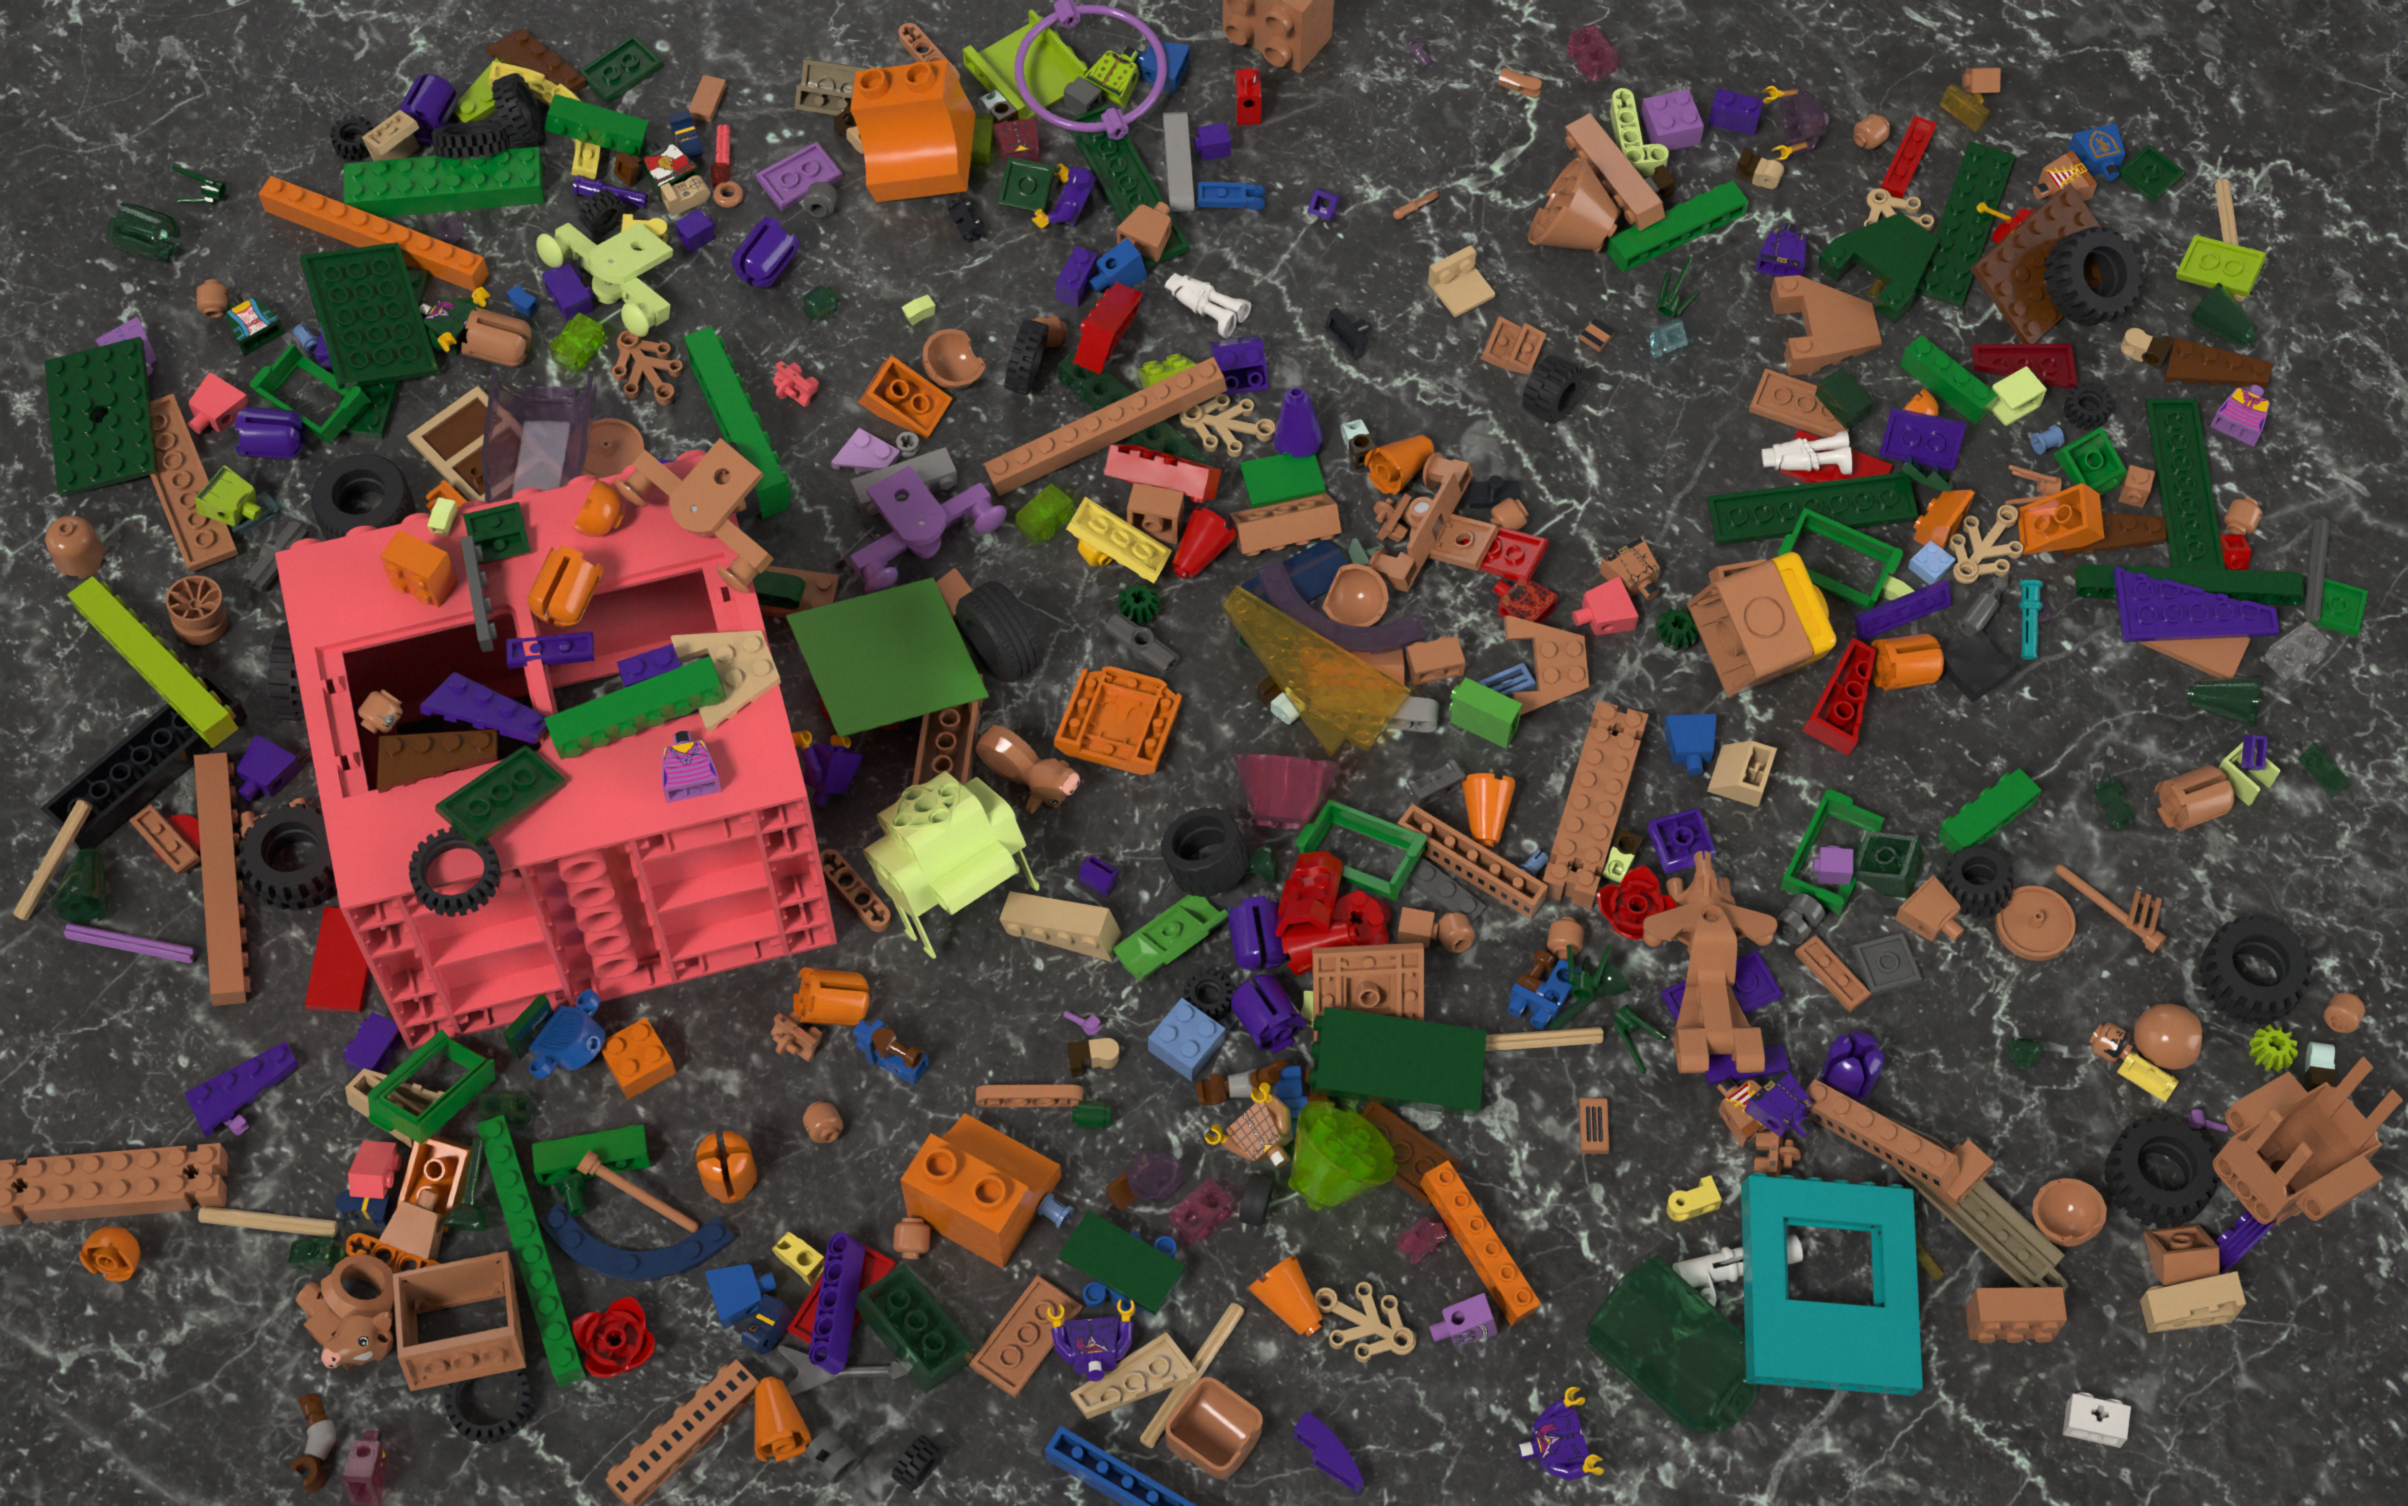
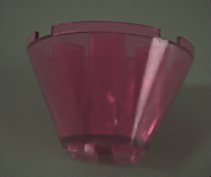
M1240 753L1234 754V761L1254 820L1257 821V826L1279 828V823H1283V828L1303 830L1305 825L1311 821L1340 770V763L1324 760L1312 761L1307 758L1247 753V756H1242Z

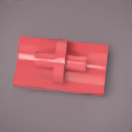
M782 361L776 364L777 373L773 378V383L777 386L776 395L780 399L789 396L803 407L808 406L811 396L817 392L819 382L814 377L806 379L801 377V367L795 362L790 365H786Z

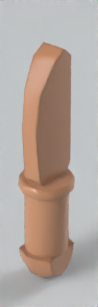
M1438 190L1415 201L1411 200L1410 203L1395 209L1393 217L1401 219L1412 212L1418 211V207L1439 197Z

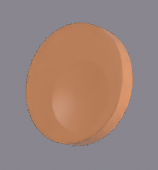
M606 418L589 423L577 433L571 445V457L573 465L580 476L592 475L599 479L621 474L626 467L632 465L645 450V446L640 432L632 424L620 419Z
M2023 886L2013 890L2008 906L2005 909L2000 908V913L1995 916L1996 932L2005 947L2019 957L2034 961L2049 960L2064 952L2069 946L2076 928L2074 913L2067 901L2055 891L2041 886Z

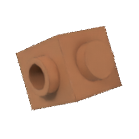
M1966 68V73L1962 77V85L1965 88V92H2000L2001 68Z
M2130 465L2122 482L2118 502L2143 508L2151 490L2155 471Z
M1403 907L1397 943H1423L1424 947L1429 948L1430 939H1436L1439 923H1434L1435 912Z

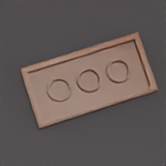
M1765 368L1749 412L1828 438L1840 431L1846 430L1849 432L1860 400Z
M2250 638L2145 641L2137 643L2230 683L2249 644Z
M1037 1275L971 1360L969 1367L1016 1399L1054 1349L1051 1328L1054 1327L1053 1323L1046 1317L1048 1307L1050 1306L1051 1315L1057 1317L1060 1315L1059 1304L1063 1306L1064 1316L1061 1323L1062 1326H1065L1064 1321L1076 1320L1083 1311V1306Z

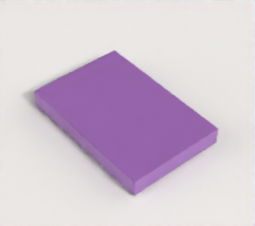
M818 142L755 174L756 180L781 212L804 200L807 189L812 183L826 182L832 185L843 179V173Z

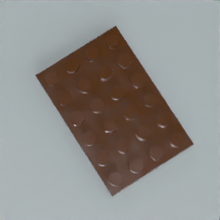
M2071 183L2061 187L1970 267V270L2022 344L2035 343L2064 317L2057 311L2058 307L2052 305L2049 300L2051 296L2045 290L2047 285L2046 280H2044V271L2047 270L2045 261L2047 257H2050L2049 251L2061 238L2094 226L2101 227ZM2086 257L2083 265L2084 278L2089 288L2093 291L2102 283V275L2095 262Z

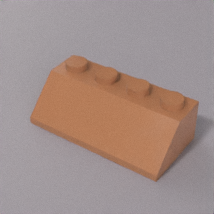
M1327 493L1228 513L1231 527L1238 534L1235 539L1237 547L1242 554L1246 553L1247 556L1260 554L1261 550L1268 548L1271 550H1281L1287 544L1292 543L1296 545L1308 544L1310 539H1332L1335 537V534L1342 533L1337 503Z

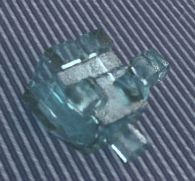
M1673 319L1651 328L1650 346L1652 350L1650 354L1653 358L1662 356L1663 351L1668 353L1675 350L1676 347L1682 348L1688 344L1681 320Z

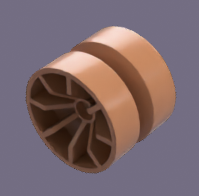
M188 576L178 580L170 587L166 595V606L174 632L180 640L191 645H206L218 640L225 633L229 624V618L221 589L215 581L205 576Z

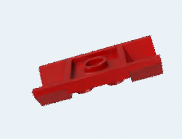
M1327 851L1299 854L1291 868L1289 879L1285 881L1278 908L1279 918L1275 930L1276 937H1281L1288 924L1311 922L1323 931L1329 930L1344 867L1341 860Z

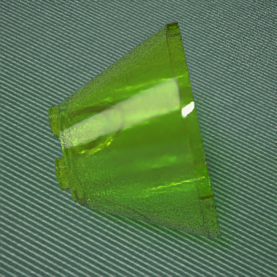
M1329 1101L1309 1102L1300 1111L1297 1120L1291 1175L1288 1180L1289 1187L1305 1198L1309 1207L1315 1211H1321L1322 1208H1335L1389 1182L1398 1168V1164L1394 1165L1392 1157L1395 1155L1393 1148L1374 1125L1350 1109L1344 1112L1333 1108L1335 1103Z

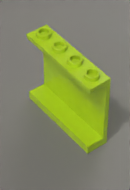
M1033 9L1028 11L1029 24L979 53L971 45L963 49L964 65L988 92L997 90L1017 110L1019 121H1027L1037 115L1022 98L1014 74L1015 58L1023 38L1034 25L1044 19L1042 16H1038ZM1049 27L1034 39L1024 61V76L1027 87L1036 101L1045 109L1063 100L1065 87L1078 76L1083 78L1089 71L1086 63L1080 61L1075 56L1072 48L1066 46L1061 41L1059 34L1056 31H1052Z

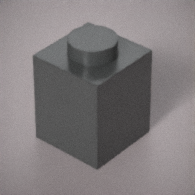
M1078 76L1064 89L1065 106L1078 115L1099 108L1102 105L1101 90Z

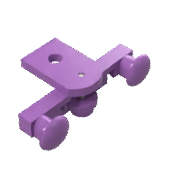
M909 465L866 489L867 496L894 531L850 556L851 565L861 579L864 578L867 582L864 587V591L867 594L890 589L898 578V571L894 567L884 568L887 565V561L907 550L919 558H931L941 546V534L944 529L962 520L963 517L965 520L970 517L974 518L976 521L974 524L975 532L979 534L990 533L1004 522L1007 515L1006 508L1002 505L992 506L991 495L981 482L940 505ZM900 494H905L909 497L903 502L895 500L896 496Z

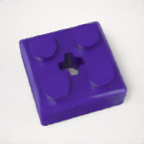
M1698 808L1649 821L1647 830L1664 873H1671L1695 866L1694 854L1702 851L1703 860L1705 859L1704 851H1707L1711 854V861H1714L1716 849ZM1680 838L1682 842L1686 841V843L1678 842L1677 839Z
M2247 1210L2215 1241V1244L2219 1247V1270L2221 1274H2225L2274 1226V1222L2262 1224Z

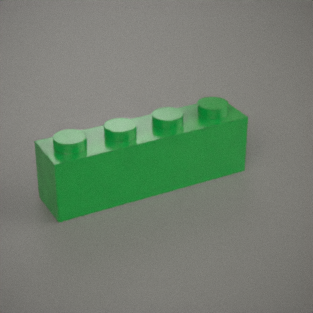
M554 94L547 114L545 131L618 152H626L628 155L640 156L649 121Z
M1919 336L1905 349L1900 366L1974 425H1978L1992 412L1998 394L1924 336Z
M2020 768L2012 774L2007 772L1998 780V784L1995 787L1991 788L1989 786L1984 789L1978 796V800L1974 803L1971 801L1967 802L1955 817L1952 815L1947 817L1940 825L1941 831L1938 839L1952 854L1957 850L1962 852L1965 846L1974 848V844L1981 845L2036 803L2042 790Z
M644 1124L628 1125L615 1130H600L592 1134L572 1135L568 1138L544 1140L540 1143L532 1144L534 1173L539 1187L553 1185L556 1179L579 1173L580 1171L577 1170V1167L588 1150L598 1155L597 1159L601 1160L600 1164L615 1173L651 1167L648 1138ZM581 1172L583 1179L598 1177L595 1173L592 1176L589 1173L585 1175Z

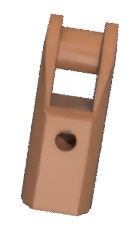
M1503 68L1498 79V85L1520 92L1531 98H1537L1541 94L1540 88L1542 83L1538 78Z

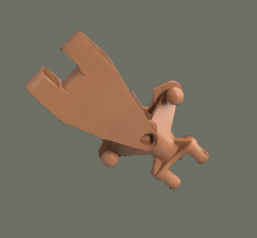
M1702 851L1694 854L1696 872L1693 882L1687 890L1684 891V882L1680 878H1671L1666 883L1668 895L1676 901L1678 907L1651 915L1643 923V939L1650 947H1658L1664 940L1671 942L1673 939L1688 945L1687 950L1690 960L1686 987L1673 1037L1679 1074L1705 1073V1071L1709 1070V1055L1731 1054L1732 1061H1735L1737 1073H1763L1765 1056L1760 1027H1750L1731 986L1735 983L1737 941L1748 937L1760 946L1769 945L1774 939L1777 921L1770 915L1736 906L1735 899L1731 896L1729 879L1725 877L1716 879V873L1712 869L1711 854L1704 851L1705 859L1703 860Z

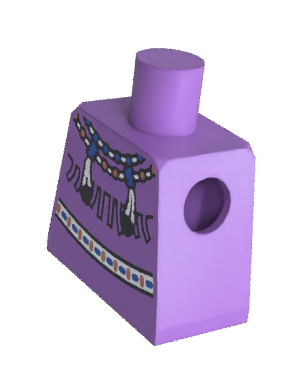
M1485 1293L1444 1308L1442 1313L1445 1320L1429 1326L1434 1342L1451 1337L1454 1346H1460L1498 1334Z

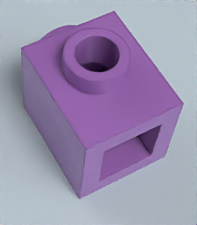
M1834 845L1820 847L1818 857H1813L1812 867L1813 873H1817V883L1850 885L1853 875V849H1842Z

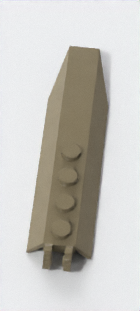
M1884 1116L1948 1152L1951 1151L1939 1139L1893 1118ZM1895 1167L1900 1175L2022 1288L2049 1287L2043 1281L2046 1276L2053 1286L2063 1287V1291L2068 1288L2064 1277L2054 1269L2065 1255L1984 1180L1953 1209L1928 1184Z

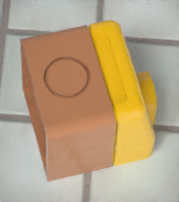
M1795 552L1785 553L1714 581L1687 603L1728 698L1810 666L1825 657L1836 644V635L1828 619L1829 611L1826 600L1820 589L1813 585L1800 555Z

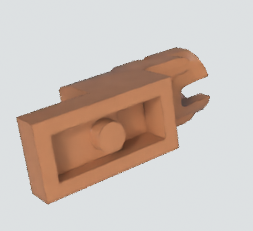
M312 1281L300 1291L296 1297V1302L302 1307L309 1318L303 1325L309 1334L324 1347L326 1341L335 1335L342 1318H339L330 1310L323 1298L321 1286L316 1281ZM350 1363L343 1364L347 1370L354 1365Z

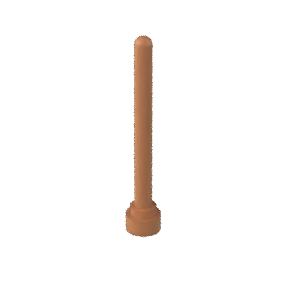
M2060 864L2055 867L2056 874L2126 926L2128 919L2126 912L2065 866ZM2131 930L2143 939L2142 942L2145 944V948L2153 954L2160 949L2167 939L2160 931H2154L2152 936H2148Z
M588 1150L577 1167V1170L585 1175L589 1173L593 1176L595 1173L688 1231L695 1233L699 1230L697 1222L600 1164L601 1160L597 1159L598 1155Z

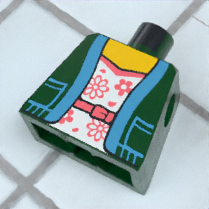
M240 296L230 299L228 305L231 309L225 313V316L244 356L285 334L279 317L257 297H252L245 302Z

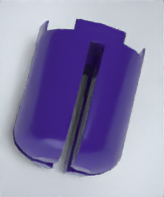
M424 74L414 80L397 111L401 110L416 120L419 129L413 132L416 138H419L418 143L433 144L432 131L447 125L458 105V94L450 82L438 75Z
M764 217L762 221H758L732 256L731 263L736 274L742 281L756 288L765 289L772 286L801 247L795 234L793 233L790 237L779 227L782 223L773 218Z
M243 406L244 411H238L235 430H239L240 445H235L239 457L293 460L301 454L304 447L306 429L298 412L295 410Z
M1257 896L1242 899L1243 905L1230 909V905H1228L1226 911L1229 914L1228 921L1234 956L1238 966L1248 971H1260L1261 958L1255 921H1257L1266 970L1273 969L1283 963L1288 953L1284 954L1281 937H1276L1275 935L1279 918V899L1277 898L1276 902L1267 901L1266 896Z
M1260 974L1252 977L1255 988L1249 980H1246L1236 989L1231 999L1232 1009L1259 1050L1262 1052V1049H1271L1273 1053H1276L1294 1043L1292 1037L1301 1027L1305 1030L1306 1021L1277 978L1267 974Z
M1849 1031L1848 1036L1845 1033L1837 1036L1830 1045L1820 1073L1821 1082L1856 1102L1867 1098L1877 1082L1885 1059L1883 1051L1879 1050L1880 1044L1871 1035L1861 1031Z

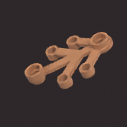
M628 330L622 332L617 339V346L621 352L617 364L612 368L613 378L616 381H624L628 377L626 366L632 355L635 364L629 381L623 388L625 396L628 399H635L639 396L638 385L642 373H644L654 388L656 401L664 406L670 405L675 400L674 388L669 383H663L653 368L667 370L671 376L678 377L683 373L682 362L679 360H665L672 354L668 343L645 341ZM662 349H667L666 352H660ZM642 351L656 352L658 358L644 356ZM676 366L679 367L677 370H673V369H672L673 367H676ZM629 389H635L633 392H628Z

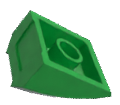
M2102 426L2053 453L2060 466L2075 485L2084 483L2098 492L2100 496L2118 487L2127 472Z

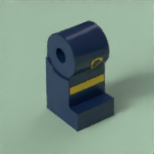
M686 110L669 115L671 132L679 149L688 158L703 154L690 111Z
M344 1190L336 1198L337 1209L346 1220L370 1219L374 1222L376 1228L385 1229L390 1221L394 1205L390 1194H385L384 1199L352 1197L349 1190Z
M764 1294L759 1302L762 1308L752 1323L746 1326L741 1337V1342L744 1346L761 1355L768 1353L795 1317L783 1302L767 1294Z

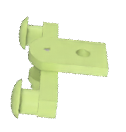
M640 222L599 245L593 243L570 223L557 228L553 238L548 234L538 236L536 241L537 252L543 262L552 268L561 267L563 260L569 256L573 260L581 256L580 266L593 276L592 290L595 293L596 299L605 304H613L619 298L625 302L621 310V317L625 327L633 335L644 337L648 334L650 327L653 325L658 326L669 319L670 304L639 280L637 276L671 258L673 249ZM633 248H640L642 251H636Z

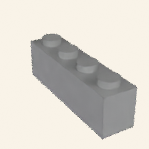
M946 447L851 479L852 493L862 516L880 513L867 496L866 489L909 465L930 493L948 490L957 485V471ZM900 494L896 496L895 500L903 502L909 497L905 494Z

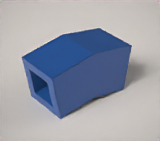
M520 285L506 292L510 304L518 312L529 318L539 307L537 299L526 293Z

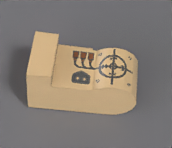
M697 175L673 186L669 183L660 186L662 200L671 217L706 202L711 195L703 178Z

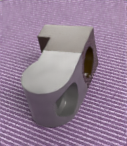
M1664 164L1655 168L1654 175L1644 179L1661 200L1674 195L1675 180Z

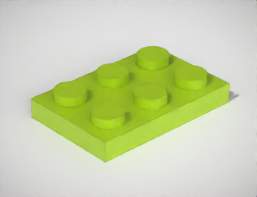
M2194 235L2176 273V277L2178 280L2248 297L2266 260V253Z

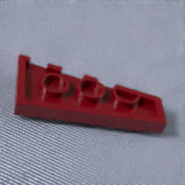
M1972 344L1971 357L1974 371L2008 377L2027 366L2042 384L2070 390L2077 385L2072 344Z

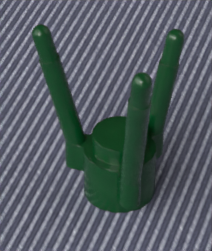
M172 166V170L202 182L201 194L205 195V197L178 198V203H208L214 205L215 200L221 201L224 198L226 192L225 182L207 178L183 167Z
M1692 257L1687 259L1672 291L1667 294L1666 290L1670 273H1665L1659 299L1655 304L1658 313L1664 317L1673 318L1675 315L1680 316L1683 309L1700 293L1699 290H1696L1682 304L1680 296L1676 294L1693 260Z
M1570 944L1566 946L1569 969L1568 983L1572 985L1571 994L1573 997L1580 1000L1592 998L1594 988L1599 987V979L1612 948L1611 944H1607L1594 977L1588 972L1589 956L1584 958L1582 971L1575 974L1572 946Z
M1626 1004L1613 1017L1617 1023L1614 1029L1623 1039L1641 1073L1645 1074L1646 1069L1629 1040L1626 1031L1633 1033L1639 1027H1642L1657 1040L1663 1039L1666 1041L1668 1037L1645 1020L1629 1004Z

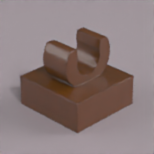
M626 152L619 153L616 156L614 174L628 187L633 186L637 183L638 175L642 173L639 167L644 161L638 155L630 157Z

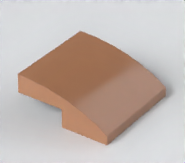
M1499 316L1480 359L1513 372L1529 374L1546 333L1527 323L1520 327Z

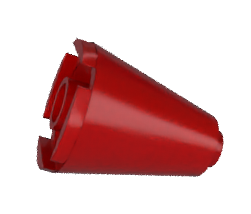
M1196 506L1172 561L1173 572L1182 579L1187 577L1193 578L1236 539L1238 535L1236 530L1232 527L1229 531L1225 527L1227 522L1223 518L1204 507L1200 511L1199 506Z
M1331 921L1327 931L1321 930L1311 922L1288 924L1281 936L1284 954L1289 953L1292 960L1287 962L1289 968L1296 976H1301L1312 971V948L1357 946L1361 937L1357 925H1353L1351 921Z

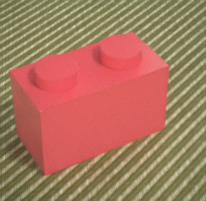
M363 1140L348 1172L350 1196L384 1199L388 1188L393 1186L395 1172L401 1168V1155L397 1154L396 1143Z

